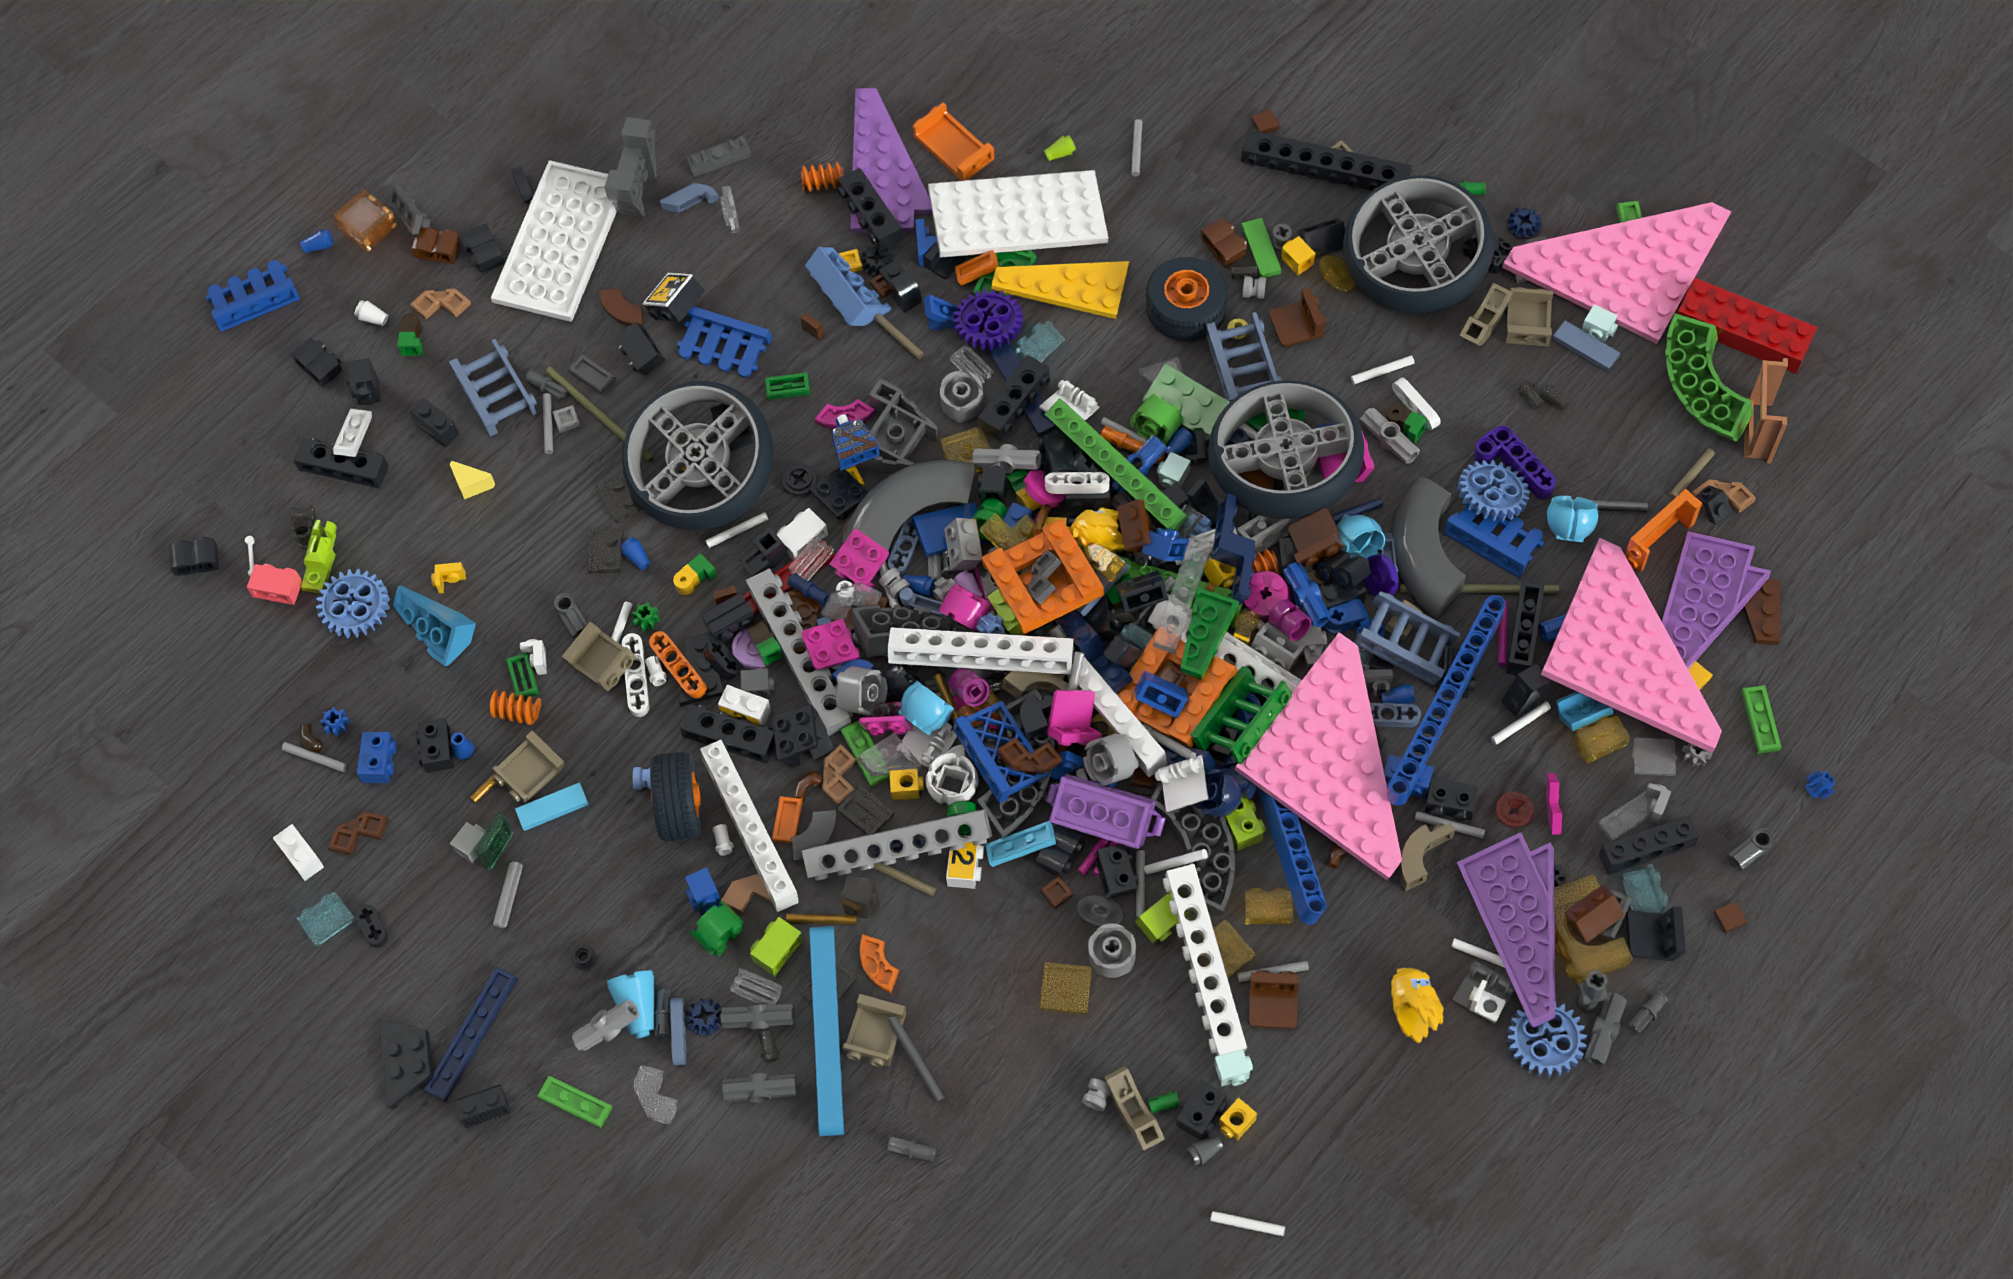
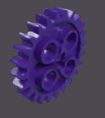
M984 289L983 294L975 291L974 297L968 294V301L961 299V305L956 306L957 312H954L953 319L955 332L959 334L960 340L965 339L966 345L972 342L974 349L981 345V350H984L986 346L993 350V345L1001 348L1002 342L1009 345V338L1015 340V333L1020 334V327H1023L1021 306L1017 305L1016 299L1011 300L1010 294L1004 297L1003 291L999 292V294H995V289L991 293H987V290Z

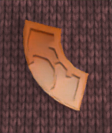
M862 934L859 952L863 969L868 978L877 987L891 994L899 970L891 966L885 959L884 941Z

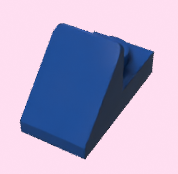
M915 219L919 266L922 267L925 266L924 256L936 244L937 237L930 236L929 227H925L924 219Z
M932 295L926 296L924 298L925 315L929 318L930 330L955 328L953 319L954 312H957V305Z

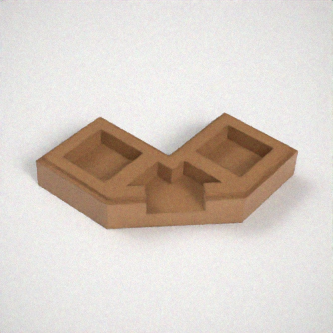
M454 288L434 292V290L424 291L410 306L427 320L441 306L456 318L471 305V302Z
M1709 479L1692 492V495L1696 496L1702 489L1708 486L1724 490L1729 505L1738 514L1756 500V497L1740 482L1724 483Z
M841 744L824 758L823 792L838 807L855 793V789L842 775L857 762L856 758Z
M759 874L733 881L721 900L731 909L743 913L753 894L772 903Z

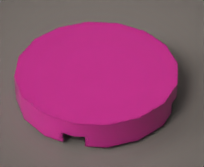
M1041 470L1030 471L1023 480L1024 484H1026V492L1041 505L1045 506L1048 504L1054 508L1059 506L1065 498V494H1052L1045 490V479Z

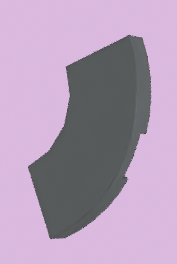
M836 810L812 812L811 821L807 829L800 835L791 837L793 861L803 859L802 850L826 844L834 829Z

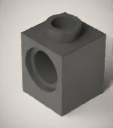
M768 669L740 671L741 690L765 699L771 698L770 690H774V677L769 676Z

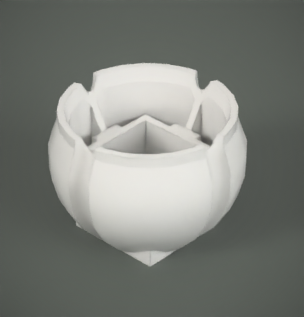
M948 753L936 758L930 765L929 772L926 775L927 790L931 797L941 805L947 803L948 806L957 801L968 802L975 795V788L979 784L975 766L963 755L958 758L956 753ZM946 776L964 781L960 794L942 789Z

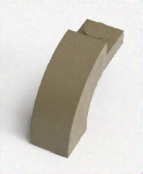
M1493 283L1478 311L1473 317H1469L1459 336L1479 346L1484 344L1501 320L1513 292Z
M1011 671L1004 678L1001 688L1018 699L1035 688L1048 691L1054 695L1056 690H1067L1069 682L1066 683L1064 681L1066 674Z
M1451 822L1446 825L1439 824L1432 828L1431 832L1425 824L1409 837L1403 848L1402 861L1399 866L1400 880L1405 891L1426 882L1428 873L1423 865V856L1430 849L1453 839L1455 829Z
M1124 1066L1105 1076L1104 1079L1111 1092V1098L1124 1123L1144 1151L1165 1140L1156 1119L1143 1102L1128 1068Z

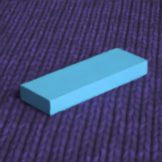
M579 782L520 806L515 810L523 830L526 831L589 804Z
M1047 821L1006 836L1003 839L987 843L986 850L989 864L994 867L1056 844L1053 826L1051 822Z

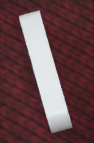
M1400 378L1392 384L1394 393L1405 406L1427 419V430L1431 431L1441 424L1437 413L1405 378Z
M1053 472L1045 477V490L1052 494H1101L1109 490L1110 484L1109 476L1102 472ZM1073 482H1082V484H1073Z

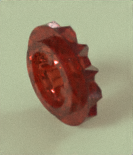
M1509 792L1498 800L1496 814H1498L1500 822H1504L1508 827L1519 828L1520 826L1527 825L1532 819L1534 807L1526 795L1519 792ZM1510 806L1513 808L1521 806L1518 812L1519 815L1516 813L1508 815L1511 810Z

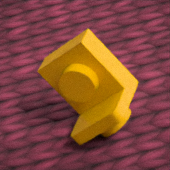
M462 563L435 565V573L431 574L433 587L436 586L440 594L444 593V582L456 583L459 580H466V571Z

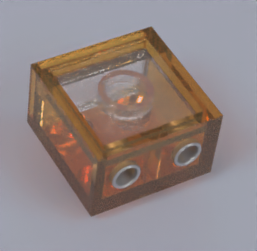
M362 189L333 215L338 229L366 252L397 226L392 211L365 189Z

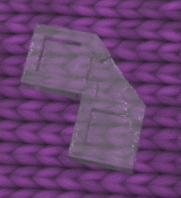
M860 582L832 592L821 614L835 621L844 620L852 604L858 607L876 605L882 593Z
M641 1065L633 1085L635 1093L649 1119L671 1125L679 1102L676 1099L657 1094L664 1071Z

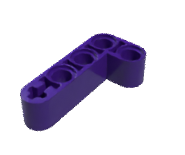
M1498 426L1477 441L1474 451L1475 461L1482 464V461L1485 460L1489 464L1492 460L1500 457L1507 466H1511L1513 472L1518 471L1517 477H1524L1523 483L1528 484L1527 488L1538 499L1547 500L1551 498L1556 478L1509 427ZM1526 469H1532L1534 472H1529Z

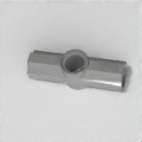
M1374 407L1364 412L1360 418V423L1379 439L1382 448L1391 450L1405 464H1410L1415 460L1420 449L1400 432V427L1396 423L1389 422Z
M1004 444L1000 449H974L973 464L974 468L997 465L1006 468V474H1009L1014 469H1039L1041 454L1039 450H1018L1013 445Z
M625 1000L609 1011L602 1010L591 1019L590 1023L573 1033L572 1039L576 1048L586 1051L602 1040L606 1042L612 1040L623 1027L638 1019L640 1013L638 1012L637 1005L632 1000Z

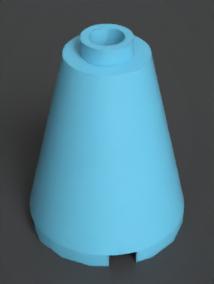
M652 970L634 972V975H622L608 980L607 987L616 1006L625 1000H632L637 1005L638 1012L640 1013L638 1019L626 1026L630 1035H635L636 1039L650 1036L649 1031L654 1030V975Z

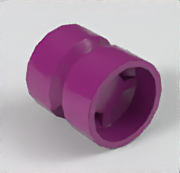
M1288 599L1278 602L1272 608L1268 617L1269 622L1278 630H1281L1291 641H1297L1304 637L1312 624L1311 619Z
M960 668L950 677L949 688L951 692L969 706H979L988 698V683L971 669Z

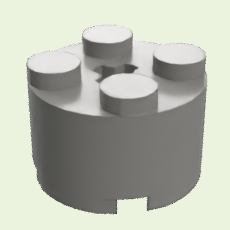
M954 371L944 377L940 387V401L943 412L957 423L971 420L980 414L984 408V394L982 382L977 375L971 372L961 373V371Z
M854 666L846 669L844 672H840L837 676V707L852 713L870 716L877 714L880 711L878 709L880 703H884L887 696L885 677H881L879 674L881 672L878 670Z
M1125 734L1108 735L1090 741L1085 747V750H1087V756L1084 757L1085 769L1093 781L1101 783L1099 785L1105 786L1127 779L1133 774L1134 769L1138 768L1139 761L1134 755L1128 736Z
M1114 923L1100 926L1091 935L1088 943L1089 962L1096 974L1108 978H1117L1131 971L1136 959V942L1131 932L1123 926ZM1109 949H1114L1115 952L1110 953Z

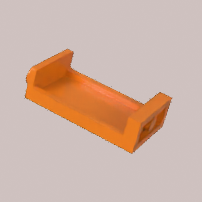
M944 103L934 107L929 114L918 119L913 125L914 138L961 181H967L994 160V147L990 143L983 145L947 112V106Z
M1687 489L1682 491L1630 538L1625 556L1632 569H1636L1639 573L1644 570L1650 553L1648 548L1675 523L1680 521L1688 529L1695 524L1702 502Z

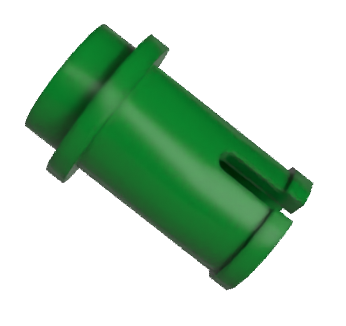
M1463 180V182L1458 184L1472 195H1485V182H1466V180Z
M1169 1091V1094L1148 1098L1152 1114L1170 1108L1176 1110L1175 1107L1180 1106L1177 1092L1172 1093Z

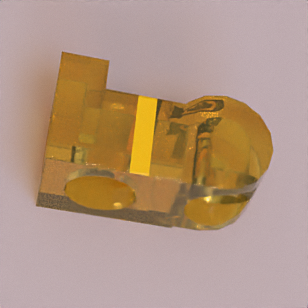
M1089 543L1083 549V554L1089 564L1111 582L1114 581L1126 565L1116 554L1097 543Z
M1245 610L1235 620L1236 630L1233 636L1249 647L1258 625V615L1252 610Z

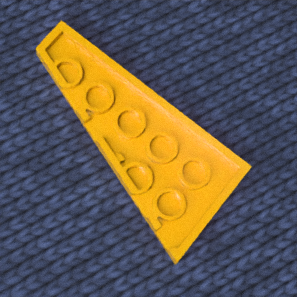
M1129 261L996 267L991 290L995 289V291H1003V293L1116 319Z

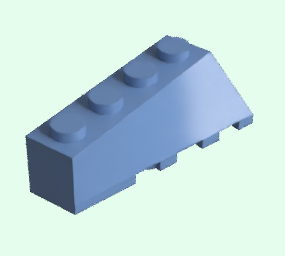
M818 247L805 266L810 271L812 278L819 283L822 291L828 295L833 302V306L840 311L845 322L850 326H865L874 321L877 314L884 315L892 309L887 303L883 305L877 299L880 295L875 290L870 291L863 285L865 280L860 275L849 270L851 266L833 248Z

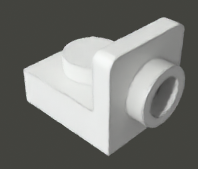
M530 639L526 642H521L520 649L522 654L528 652V655H530L531 667H535L538 675L547 674L546 649L542 640Z

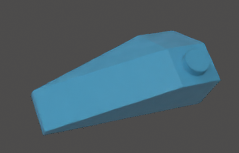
M398 586L393 607L407 625L411 624L417 632L415 635L419 641L423 640L428 647L426 651L429 655L444 666H449L471 643L476 623L449 607L408 588Z

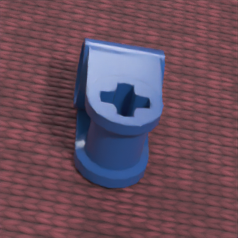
M1354 599L1348 603L1330 608L1328 612L1331 615V620L1324 627L1328 633L1335 635L1351 629H1357L1361 626L1360 621L1369 618L1362 601Z

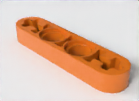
M655 632L650 637V647L691 698L697 699L702 697L707 690L703 679L665 632ZM660 640H662V642L666 646L664 650L658 643ZM671 653H677L674 661L667 662V658ZM687 667L688 673L684 677H679V671ZM693 680L698 688L696 690L693 689L689 683Z

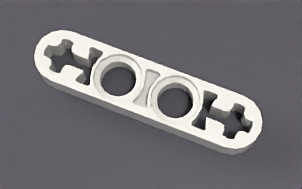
M630 633L623 638L622 646L631 650L629 645L632 641H635L636 654L634 655L636 658L634 660L640 661L641 665L635 670L630 668L625 670L627 701L631 714L635 717H642L649 712L650 708L644 647L641 637L635 633ZM634 681H641L643 683V686L638 690L631 688V684ZM640 696V701L642 705L641 709L638 710L636 709V697Z

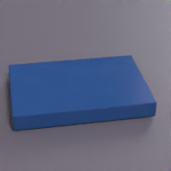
M975 502L913 516L912 522L926 557L939 555L948 550L944 528L956 518L972 519L978 510ZM979 538L980 545L989 543V540Z

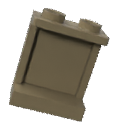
M1523 287L1510 288L1509 291L1513 292V295L1507 304L1505 343L1549 347L1552 336L1551 303L1553 291L1525 289Z
M592 622L587 624L562 656L569 665L607 692L618 683L621 675L626 669L631 667L633 660L636 658L630 649L623 647L610 638Z
M533 731L525 736L526 740L499 766L495 765L492 768L494 774L492 778L501 787L505 785L510 790L508 792L509 795L517 803L521 801L524 805L565 768L564 761Z
M859 994L857 1000L858 1008L847 1041L843 1044V1052L851 1060L860 1061V1059H864L876 1067H883V1065L890 1067L899 1038L888 1020L893 1016H897L903 1026L907 1014L906 1008L899 1004Z

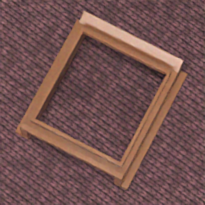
M1783 358L1782 362L1762 361V367L1749 398L1752 403L1753 414L1744 430L1745 458L1767 459V463L1770 464L1774 458L1787 426V417L1767 415V406H1772L1788 367L1787 358ZM1754 405H1760V420L1753 435Z

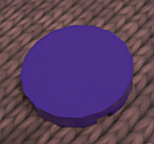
M1378 553L1369 556L1367 559L1371 574L1364 578L1366 587L1374 596H1377L1380 591L1394 595L1399 583L1395 565L1385 554Z

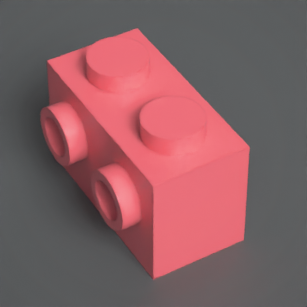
M255 564L247 589L254 598L295 605L302 580L294 569H279L270 564Z

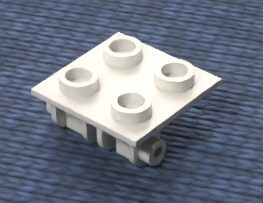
M1061 380L1058 384L1060 389L1039 406V408L1047 412L1060 398L1084 420L1088 419L1100 407L1095 402V398L1090 397L1084 391L1079 392L1080 388L1078 387L1074 389L1075 386L1070 384L1068 380Z
M948 723L942 728L932 731L930 735L913 724V731L906 733L896 751L929 768L936 758L946 754L956 740L957 735L951 730L952 726Z
M1202 755L1197 756L1195 759L1191 758L1159 768L1158 772H1155L1157 781H1162L1166 812L1208 800Z

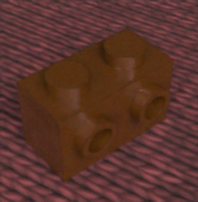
M1603 886L1593 890L1588 896L1564 912L1574 933L1586 943L1625 916L1615 895Z

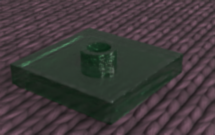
M497 812L474 850L483 868L492 870L514 833L505 814Z

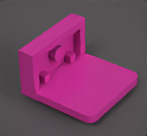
M1364 435V458L1355 482H1363L1374 469V462L1370 457ZM1347 452L1317 458L1323 480L1338 469L1344 461Z
M854 529L830 562V565L837 569L835 573L844 580L847 578L853 580L852 585L859 591L863 592L866 589L872 593L876 585L871 580L889 556V551L860 530Z
M843 619L802 631V639L816 670L860 659L859 650L857 647H854L851 631L846 627Z
M1056 690L1053 695L1047 734L1056 739L1058 744L1070 746L1071 743L1087 745L1090 741L1101 738L1102 733L1090 727L1095 693L1091 690Z
M901 702L880 703L878 707L880 711L877 714L866 715V718H859V724L867 732H870V735H883L884 732L891 731L893 734L901 735L906 734V731H913V724L898 713L901 709Z

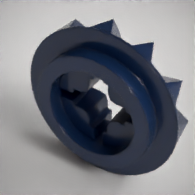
M1527 207L1523 209L1516 208L1514 212H1510L1507 219V226L1510 232L1521 238H1529L1536 235L1542 224L1540 215H1537L1534 209L1532 211L1528 210ZM1529 218L1528 223H1524L1520 226L1521 220Z
M700 998L699 1001L692 1003L686 1011V1023L689 1029L701 1036L715 1033L722 1026V1008L719 1003L711 998ZM702 1009L707 1014H711V1016L707 1017V1025H705L702 1018L698 1019V1017L702 1016Z

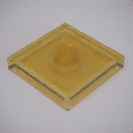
M979 426L940 439V444L947 460L973 463L974 449H990L984 432L979 429ZM974 468V472L983 470L984 468Z
M1045 962L1040 1010L1087 1015L1092 967Z

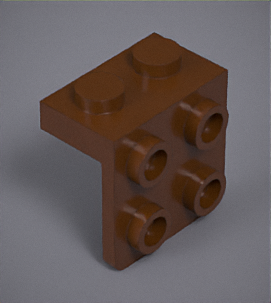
M1310 288L1302 290L1300 302L1269 311V317L1279 342L1283 347L1323 337L1324 325L1327 324L1326 317L1323 312L1320 313L1318 298L1312 294Z
M1137 499L1117 506L1118 520L1121 526L1124 550L1142 552L1143 546L1151 544L1149 531H1152L1149 511L1145 509L1144 500Z
M1326 508L1310 514L1291 524L1288 528L1298 553L1294 554L1297 563L1305 567L1312 566L1320 559L1334 555L1345 547L1330 511Z
M1268 970L1251 972L1249 1025L1251 1027L1296 1028L1299 974H1294L1291 971H1281L1280 974L1270 973Z

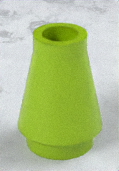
M1069 135L1066 137L1062 136L1049 148L1045 149L1044 153L1050 162L1057 158L1072 155L1076 147Z

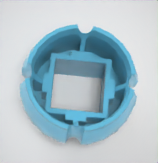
M1571 496L1553 497L1547 510L1548 525L1556 539L1583 542L1584 538L1595 530L1598 523V506L1595 502L1586 498L1576 497L1573 500Z
M1345 514L1337 525L1338 532L1345 545L1340 550L1350 555H1361L1366 559L1369 556L1378 554V549L1383 550L1385 536L1382 533L1381 527L1374 519L1364 515L1350 516Z
M916 680L904 692L901 709L898 713L930 735L932 731L942 728L949 721L954 708Z

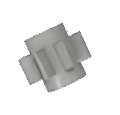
M943 577L934 583L935 589L932 591L935 599L943 603L950 588L956 582L951 578L944 580Z
M1689 742L1688 746L1684 745L1682 752L1687 753L1683 760L1691 763L1692 767L1698 764L1702 767L1705 766L1706 759L1710 760L1712 753Z

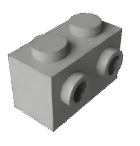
M956 518L944 528L951 570L971 571L982 562L976 519Z
M1267 622L1256 634L1251 648L1290 672L1297 664L1305 646L1298 641H1291L1280 630Z

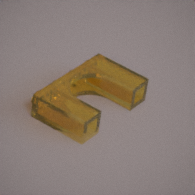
M1594 874L1554 887L1556 947L1559 955L1565 958L1567 973L1571 979L1574 978L1576 985L1585 982L1590 971L1598 970L1602 974H1609L1629 967L1633 959L1623 937L1599 946H1587L1575 940L1569 932L1564 912L1588 896L1593 890L1600 887Z

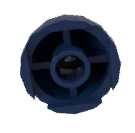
M1213 769L1206 774L1209 777L1206 780L1208 800L1198 802L1197 805L1199 808H1202L1203 811L1201 812L1203 814L1225 817L1230 815L1241 802V786L1233 775L1220 769Z

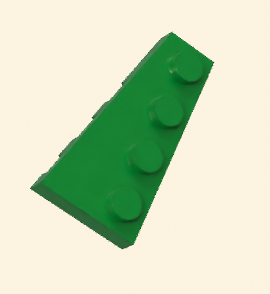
M1197 587L1191 623L1188 629V638L1181 664L1182 673L1203 680L1239 607V601Z

